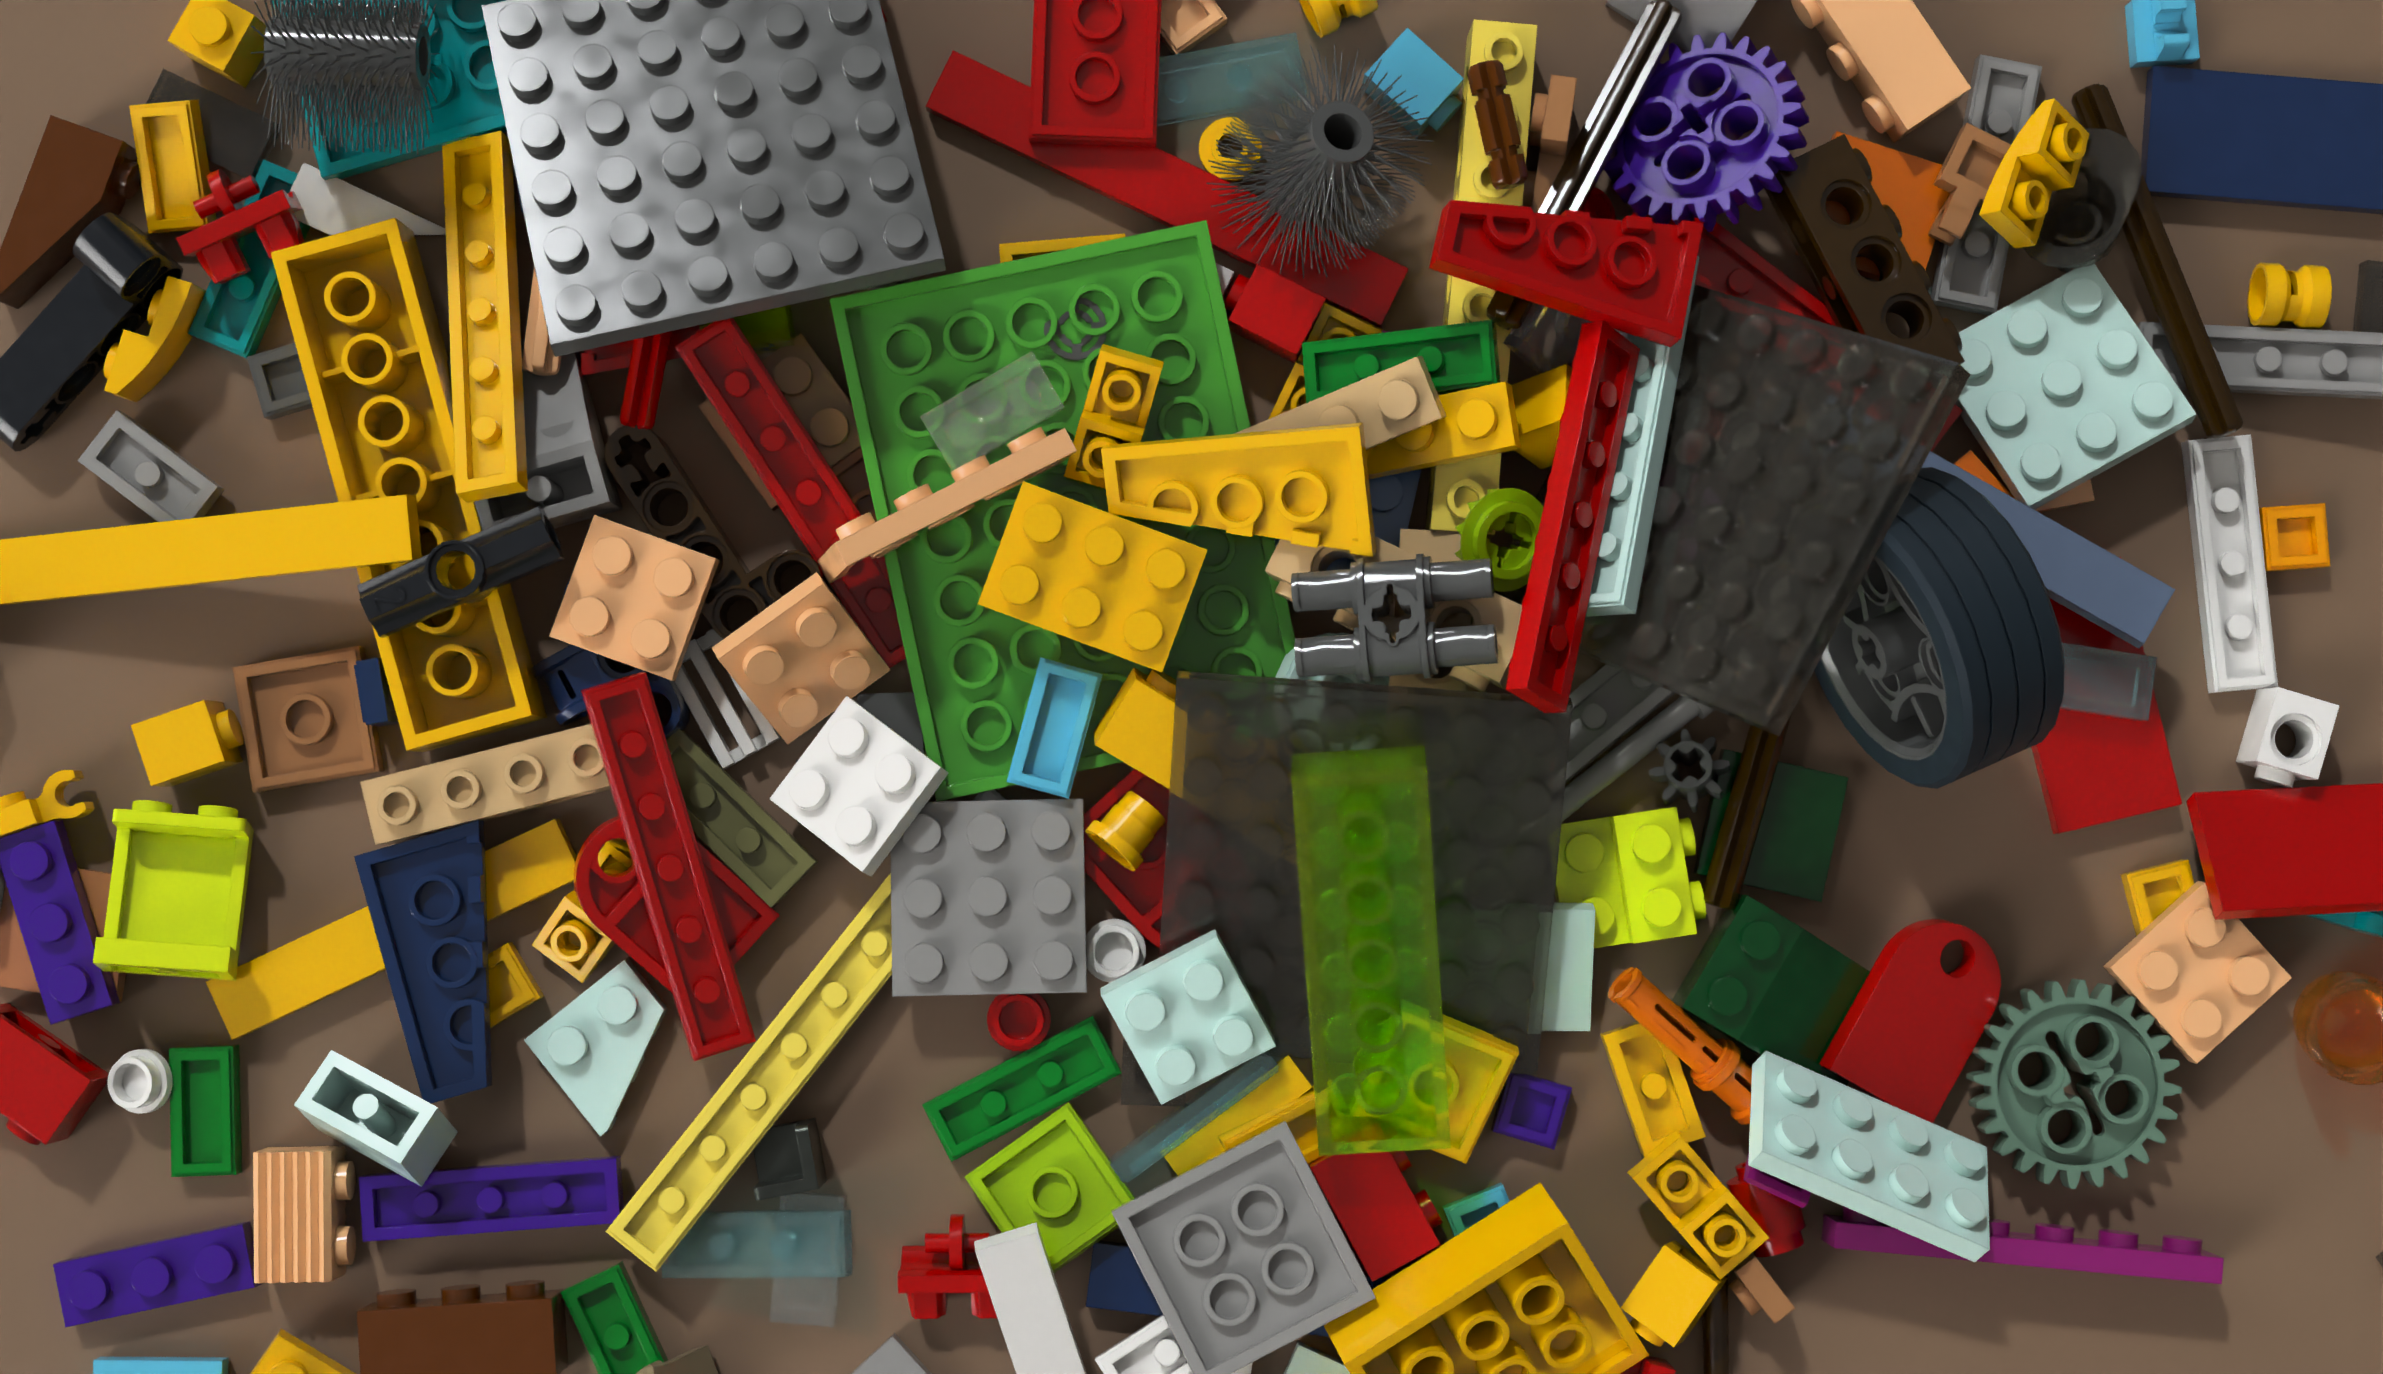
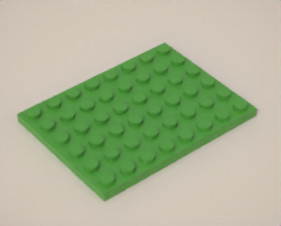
M1207 220L830 299L877 521L897 512L898 510L893 501L917 487L928 483L932 492L935 493L955 483L951 472L958 467L983 455L986 456L990 465L1011 455L1012 453L1007 444L1036 428L1042 427L1046 436L1065 428L1072 442L1074 441L1101 347L1092 351L1086 359L1078 361L1065 359L1054 353L1048 345L1052 339L1060 349L1067 353H1072V347L1065 345L1058 335H1055L1057 322L1067 311H1069L1070 317L1063 325H1060L1061 334L1070 339L1072 344H1080L1086 335L1093 336L1090 342L1082 346V352L1092 348L1100 335L1107 333L1103 344L1164 362L1141 442L1227 435L1250 427ZM1080 298H1086L1097 304L1104 313L1107 323L1105 326L1091 328V324L1087 323L1080 317L1079 313L1075 312L1076 304ZM1079 304V310L1089 314L1093 322H1100L1099 317L1091 308L1084 304ZM1051 319L1050 330L1045 336L1044 324ZM1068 459L1026 481L1027 483L1108 512L1106 489L1064 477ZM1022 484L985 502L982 499L974 503L975 507L937 528L929 530L926 527L918 531L916 537L884 555L926 754L949 772L935 791L937 802L1016 785L1006 781L1040 657L1103 674L1076 772L1123 762L1095 745L1093 731L1133 667L1146 675H1149L1152 670L1143 665L978 605ZM1116 515L1208 550L1163 672L1186 688L1182 694L1184 698L1201 708H1204L1208 701L1213 702L1236 716L1240 720V724L1236 729L1247 736L1281 729L1273 703L1275 677L1285 655L1295 646V635L1287 599L1275 593L1279 582L1273 580L1265 572L1276 548L1274 538L1258 535L1248 537L1226 533V530L1198 525L1188 527Z

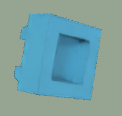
M2131 0L2125 6L2130 68L2193 64L2200 58L2195 0Z

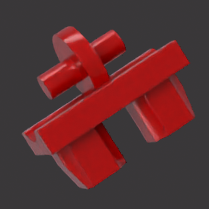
M218 169L207 175L212 193L193 201V205L201 219L219 211H222L225 216L176 238L184 256L197 257L215 284H223L251 270L236 241L237 239L256 231L270 259H272L270 252L305 243L300 224L294 214L301 210L302 207L294 191L286 193L283 189L244 207L242 204L243 200L261 192L255 178L250 175L232 183L225 172Z
M951 1214L949 1233H925V1246L902 1247L901 1267L897 1275L898 1293H907L911 1315L914 1319H938L946 1315L947 1293H971L972 1315L977 1316L979 1319L997 1318L974 1245V1241L990 1237V1233H966L964 1214Z

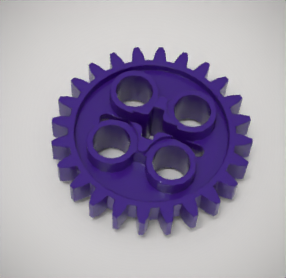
M1720 32L1713 47L1707 48L1700 34L1694 35L1690 52L1683 54L1674 42L1669 44V60L1663 64L1659 63L1604 171L1614 183L1612 187L1624 203L1628 202L1637 216L1645 217L1649 215L1654 223L1668 224L1672 219L1676 225L1682 220L1694 221L1695 218H1699L1701 222H1704L1703 226L1707 232H1712L1718 214L1725 213L1728 219L1735 225L1739 223L1738 206L1746 202L1753 209L1760 211L1763 209L1758 193L1763 188L1777 193L1783 190L1775 175L1778 170H1797L1798 165L1788 150L1806 147L1807 141L1799 127L1809 123V116L1801 104L1806 99L1805 95L1795 80L1794 75L1785 61L1779 62L1769 46H1765L1757 51L1750 37L1744 36L1734 48L1726 33ZM1722 87L1717 93L1706 97L1711 91ZM1668 126L1662 133L1654 135L1659 129ZM1754 130L1748 137L1738 140L1744 133ZM1701 168L1696 175L1685 179L1690 172Z

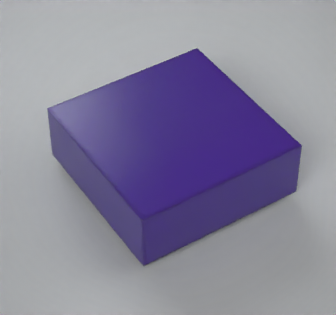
M1512 1069L1503 1086L1491 1130L1555 1150L1572 1088Z

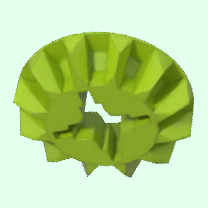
M1488 489L1487 495L1480 500L1467 503L1470 512L1464 523L1455 527L1461 535L1460 550L1455 555L1461 560L1491 558L1494 591L1506 592L1516 590L1528 584L1535 550V539L1539 531L1543 505L1534 496L1520 489ZM1504 528V531L1511 534L1512 538L1521 540L1520 545L1510 544V547L1503 546L1498 550V546L1490 543V539L1486 538L1487 533H1492L1493 530L1501 531Z

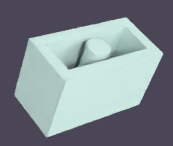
M332 1050L294 1104L317 1130L421 1187L457 1134V1130L438 1107Z

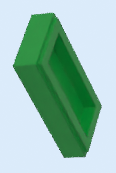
M239 1045L169 1048V1066L173 1078L170 1094L171 1177L237 1175L242 1173Z

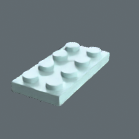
M1765 1051L1752 1064L1748 1166L1972 1262H1976L1990 1250L1986 1146L1771 1052Z

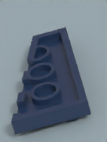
M476 820L354 856L422 1099L432 1104L492 1086L484 820Z

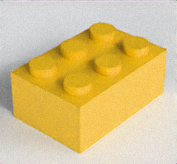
M1023 481L978 605L1162 673L1208 550Z

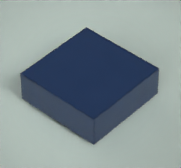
M372 658L356 661L354 670L363 722L366 725L379 727L399 724L382 659Z

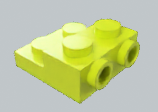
M1665 807L1557 825L1546 834L1556 902L1593 903L1595 907L1594 948L1626 943L1636 944L1697 934L1695 920L1706 918V904L1700 881L1689 882L1685 857L1696 854L1695 836L1690 818L1679 819L1677 807Z

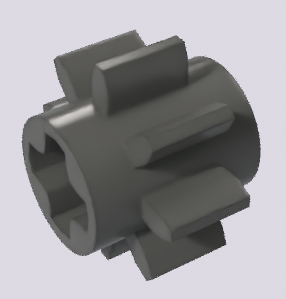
M1682 729L1681 742L1671 748L1661 742L1656 745L1660 756L1664 759V766L1650 769L1649 776L1651 781H1668L1669 786L1664 790L1662 796L1664 804L1668 806L1677 797L1688 800L1691 811L1696 813L1699 808L1698 799L1705 797L1707 794H1710L1713 798L1722 799L1723 793L1720 786L1715 782V775H1725L1731 772L1729 761L1723 759L1712 761L1711 756L1717 747L1715 737H1709L1701 745L1691 741L1688 730ZM1699 760L1703 777L1697 780L1692 776H1688L1680 782L1677 765L1683 762L1685 765L1691 766Z

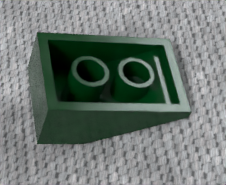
M1740 894L1737 906L1733 910H1724L1672 1001L1686 1013L1759 1056L1768 1051L1847 1085V1080L1822 1067L1819 1063L1870 971L1748 895Z

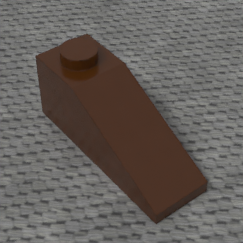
M50 115L0 249V303L19 309L74 257L72 251L77 238L93 220L108 212L117 215L122 212L126 199H131L136 194L141 183L135 148L117 138Z

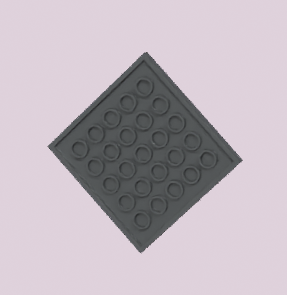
M505 0L481 6L547 331L555 357L946 270L944 255L879 0Z

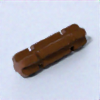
M1500 60L1480 62L1470 67L1467 76L1472 96H1478V101H1476L1474 106L1485 155L1492 158L1488 165L1492 185L1495 189L1514 188L1525 183L1528 172L1524 154H1518L1517 152L1521 141L1510 94H1504L1503 91L1506 89V85H1508L1504 67Z

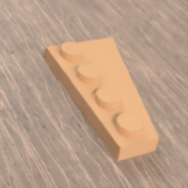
M1042 427L1036 428L1007 444L1012 453L1011 455L991 465L985 455L980 456L951 472L955 483L935 493L932 492L928 483L893 501L898 510L897 512L875 522L871 512H868L840 526L835 530L840 540L835 542L817 561L828 583L830 584L849 574L848 570L856 562L868 556L880 558L916 537L918 531L926 527L929 530L937 528L975 507L974 503L982 499L985 502L1022 484L1023 481L1026 482L1064 462L1077 451L1066 429L1063 428L1046 436Z

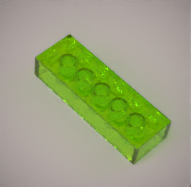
M1425 746L1292 754L1291 783L1319 1156L1451 1148Z

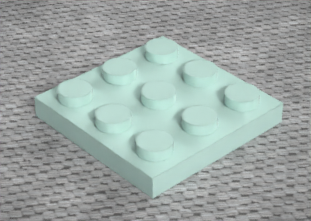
M2092 260L1959 332L1962 341L1960 353L1965 362L1946 376L1938 379L1949 399L1963 410L1960 414L2014 498L2034 510L2191 424L2197 415Z

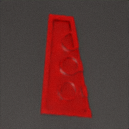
M1450 200L1441 212L1429 269L1591 322L1604 321L1613 329L1672 347L1682 337L1704 222L1682 220L1678 225L1653 223L1651 217L1627 215L1622 220L1591 218L1590 212L1565 210L1561 215L1534 213L1531 207Z

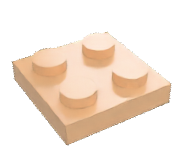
M594 515L549 637L668 680L676 681L720 560Z
M817 572L712 647L719 662L787 745L834 712L846 696L852 699L891 670Z
M2197 881L2103 966L2128 995L2136 998L2135 1003L2145 1013H2150L2155 1018L2154 1024L2163 1034L2170 1036L2172 1044L2189 1062L2198 1064L2292 978L2239 919H2214L2206 882Z

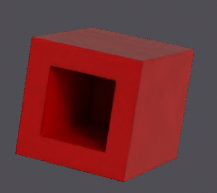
M1257 264L1250 279L1241 274L1238 275L1227 295L1224 305L1225 309L1231 312L1228 319L1230 331L1295 364L1302 351V343L1307 341L1325 305L1326 298Z

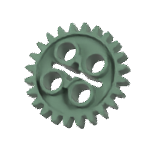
M2072 978L2065 996L2063 988L2058 981L2048 980L2044 984L2043 1000L2033 990L2025 988L2020 990L2024 1009L2018 1010L2009 1004L2001 1003L1998 1007L2006 1024L2003 1027L1986 1024L1984 1032L1993 1040L1991 1047H1975L1972 1051V1054L1986 1063L1984 1070L1973 1071L1966 1075V1079L1984 1085V1093L1968 1101L1969 1106L1989 1110L1990 1113L1989 1116L1977 1126L1978 1130L1985 1134L2000 1132L2001 1135L1996 1140L1992 1150L2001 1156L2017 1150L2012 1168L2022 1173L2027 1172L2037 1162L2036 1180L2048 1185L2055 1178L2058 1170L2062 1186L2070 1189L2077 1188L2081 1172H2083L2090 1185L2103 1187L2104 1168L2106 1167L2115 1176L2122 1179L2127 1178L2128 1170L2124 1159L2129 1156L2136 1161L2147 1164L2150 1159L2142 1143L2146 1139L2163 1144L2167 1141L2163 1133L2155 1127L2158 1118L2176 1120L2178 1116L2172 1109L2163 1105L2164 1096L2182 1093V1087L2165 1082L2164 1073L2180 1066L2179 1060L2160 1057L2158 1053L2159 1050L2171 1041L2170 1036L2163 1033H2147L2155 1020L2150 1013L2143 1011L2131 1016L2136 998L2132 995L2122 994L2111 1004L2112 986L2108 984L2098 983L2089 996L2086 981ZM2092 1023L2099 1033V1045L2092 1054L2082 1057L2075 1045L2076 1034L2085 1024ZM2050 1031L2056 1036V1045L2065 1067L2046 1042L2045 1036ZM2036 1052L2042 1060V1075L2034 1084L2025 1086L2019 1078L2018 1066L2024 1056L2028 1053ZM2067 1069L2081 1073L2084 1076V1079L2076 1084L2081 1098L2064 1092L2063 1088L2071 1083V1077ZM2122 1080L2128 1089V1102L2120 1112L2111 1114L2106 1107L2105 1095L2113 1083ZM2083 1100L2093 1115L2097 1116L2102 1126V1131L2098 1135H2095L2092 1131V1123ZM2066 1109L2071 1116L2072 1130L2066 1139L2054 1143L2048 1134V1122L2056 1112Z

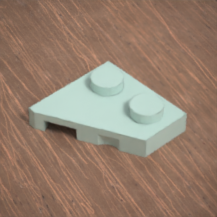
M625 959L524 1039V1041L601 1137L612 1129L617 1119L616 1114L630 1084L634 1082L644 1061V1054L652 1037L656 1035L668 1008L629 959Z

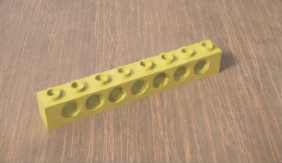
M1476 19L1472 22L1466 41L1453 200L1514 206L1523 205L1524 183L1509 189H1495L1492 185L1488 168L1489 161L1492 158L1485 155L1474 106L1476 101H1478V96H1472L1467 75L1470 67L1480 62L1500 60L1503 64L1508 84L1503 91L1504 94H1510L1521 141L1517 152L1518 154H1524L1526 163L1537 25ZM1447 275L1442 326L1490 320L1487 317V307L1496 290ZM1496 323L1500 382L1508 383L1512 328L1507 330L1499 327ZM1502 453L1430 467L1425 530L1458 532L1455 527L1464 523L1470 512L1467 503L1480 500L1487 495L1488 489H1499ZM1495 530L1492 533L1488 532L1486 538L1491 539L1495 535Z

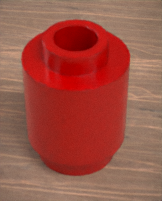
M1746 1162L1735 1166L1737 1176L1726 1182L1727 1188L1769 1237V1239L1753 1251L1755 1257L1774 1256L1802 1246L1804 1240L1801 1230L1806 1227L1801 1207L1743 1181Z

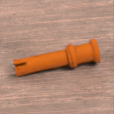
M1630 967L1623 971L1612 983L1608 992V998L1621 1006L1646 1028L1653 1037L1663 1043L1691 1068L1690 1075L1693 1083L1703 1092L1712 1091L1731 1107V1117L1741 1125L1750 1124L1752 1067L1741 1058V1049L1731 1040H1725L1724 1038L1716 1040L1680 1006L1676 1005L1650 982L1637 967Z

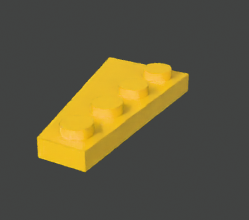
M1363 423L1106 445L1101 449L1108 512L1110 514L1188 527L1198 525L1226 530V533L1248 537L1258 535L1291 541L1290 544L1314 548L1325 546L1349 550L1351 554L1373 557L1376 554Z

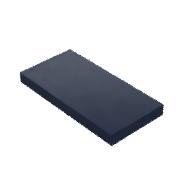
M2153 66L2147 71L2141 172L2150 194L2157 197L2383 214V84Z

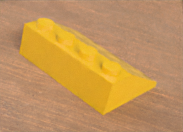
M1540 1182L1372 1289L1376 1297L1375 1299L1323 1325L1350 1374H1621L1649 1356L1571 1226Z

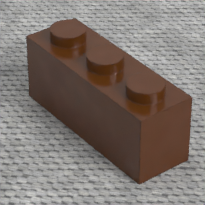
M525 1280L505 1284L506 1293L481 1295V1288L478 1284L444 1287L441 1289L440 1298L417 1299L416 1289H395L376 1293L377 1302H372L357 1311L360 1374H560L568 1367L565 1301L561 1294V1291L564 1289L545 1290L544 1280Z

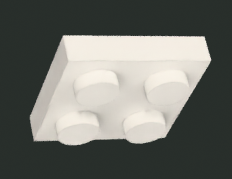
M846 696L770 797V800L860 871L872 877L949 772L857 702Z

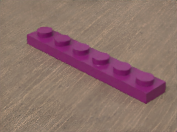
M1844 1206L1842 1216L1823 1214L1821 1240L1833 1248L1968 1260ZM1989 1218L1990 1250L1977 1260L1978 1262L2222 1284L2224 1258L2202 1250L2203 1240L2197 1238L2163 1235L2162 1246L2138 1244L2139 1234L2099 1229L2098 1240L2074 1238L2075 1228L2046 1223H2035L2034 1234L2010 1232L2011 1222Z

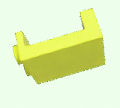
M151 800L133 801L132 810L113 809L112 823L117 827L104 936L96 937L93 963L104 972L236 981L254 833L247 819L238 818L237 809L217 805L199 806L198 815L172 813L173 806L171 804Z

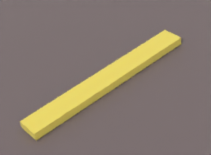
M891 873L605 1231L655 1272L662 1267L892 976Z

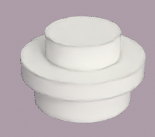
M1107 919L1097 923L1087 933V969L1096 978L1111 983L1142 967L1146 957V944L1142 934L1133 924L1122 919Z
M137 1049L125 1053L112 1066L108 1075L107 1085L109 1094L116 1104L129 1112L143 1114L156 1111L166 1103L171 1094L173 1078L170 1066L162 1055L150 1049Z

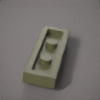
M678 729L666 741L694 833L771 908L775 907L819 861L736 780L722 769L683 729Z

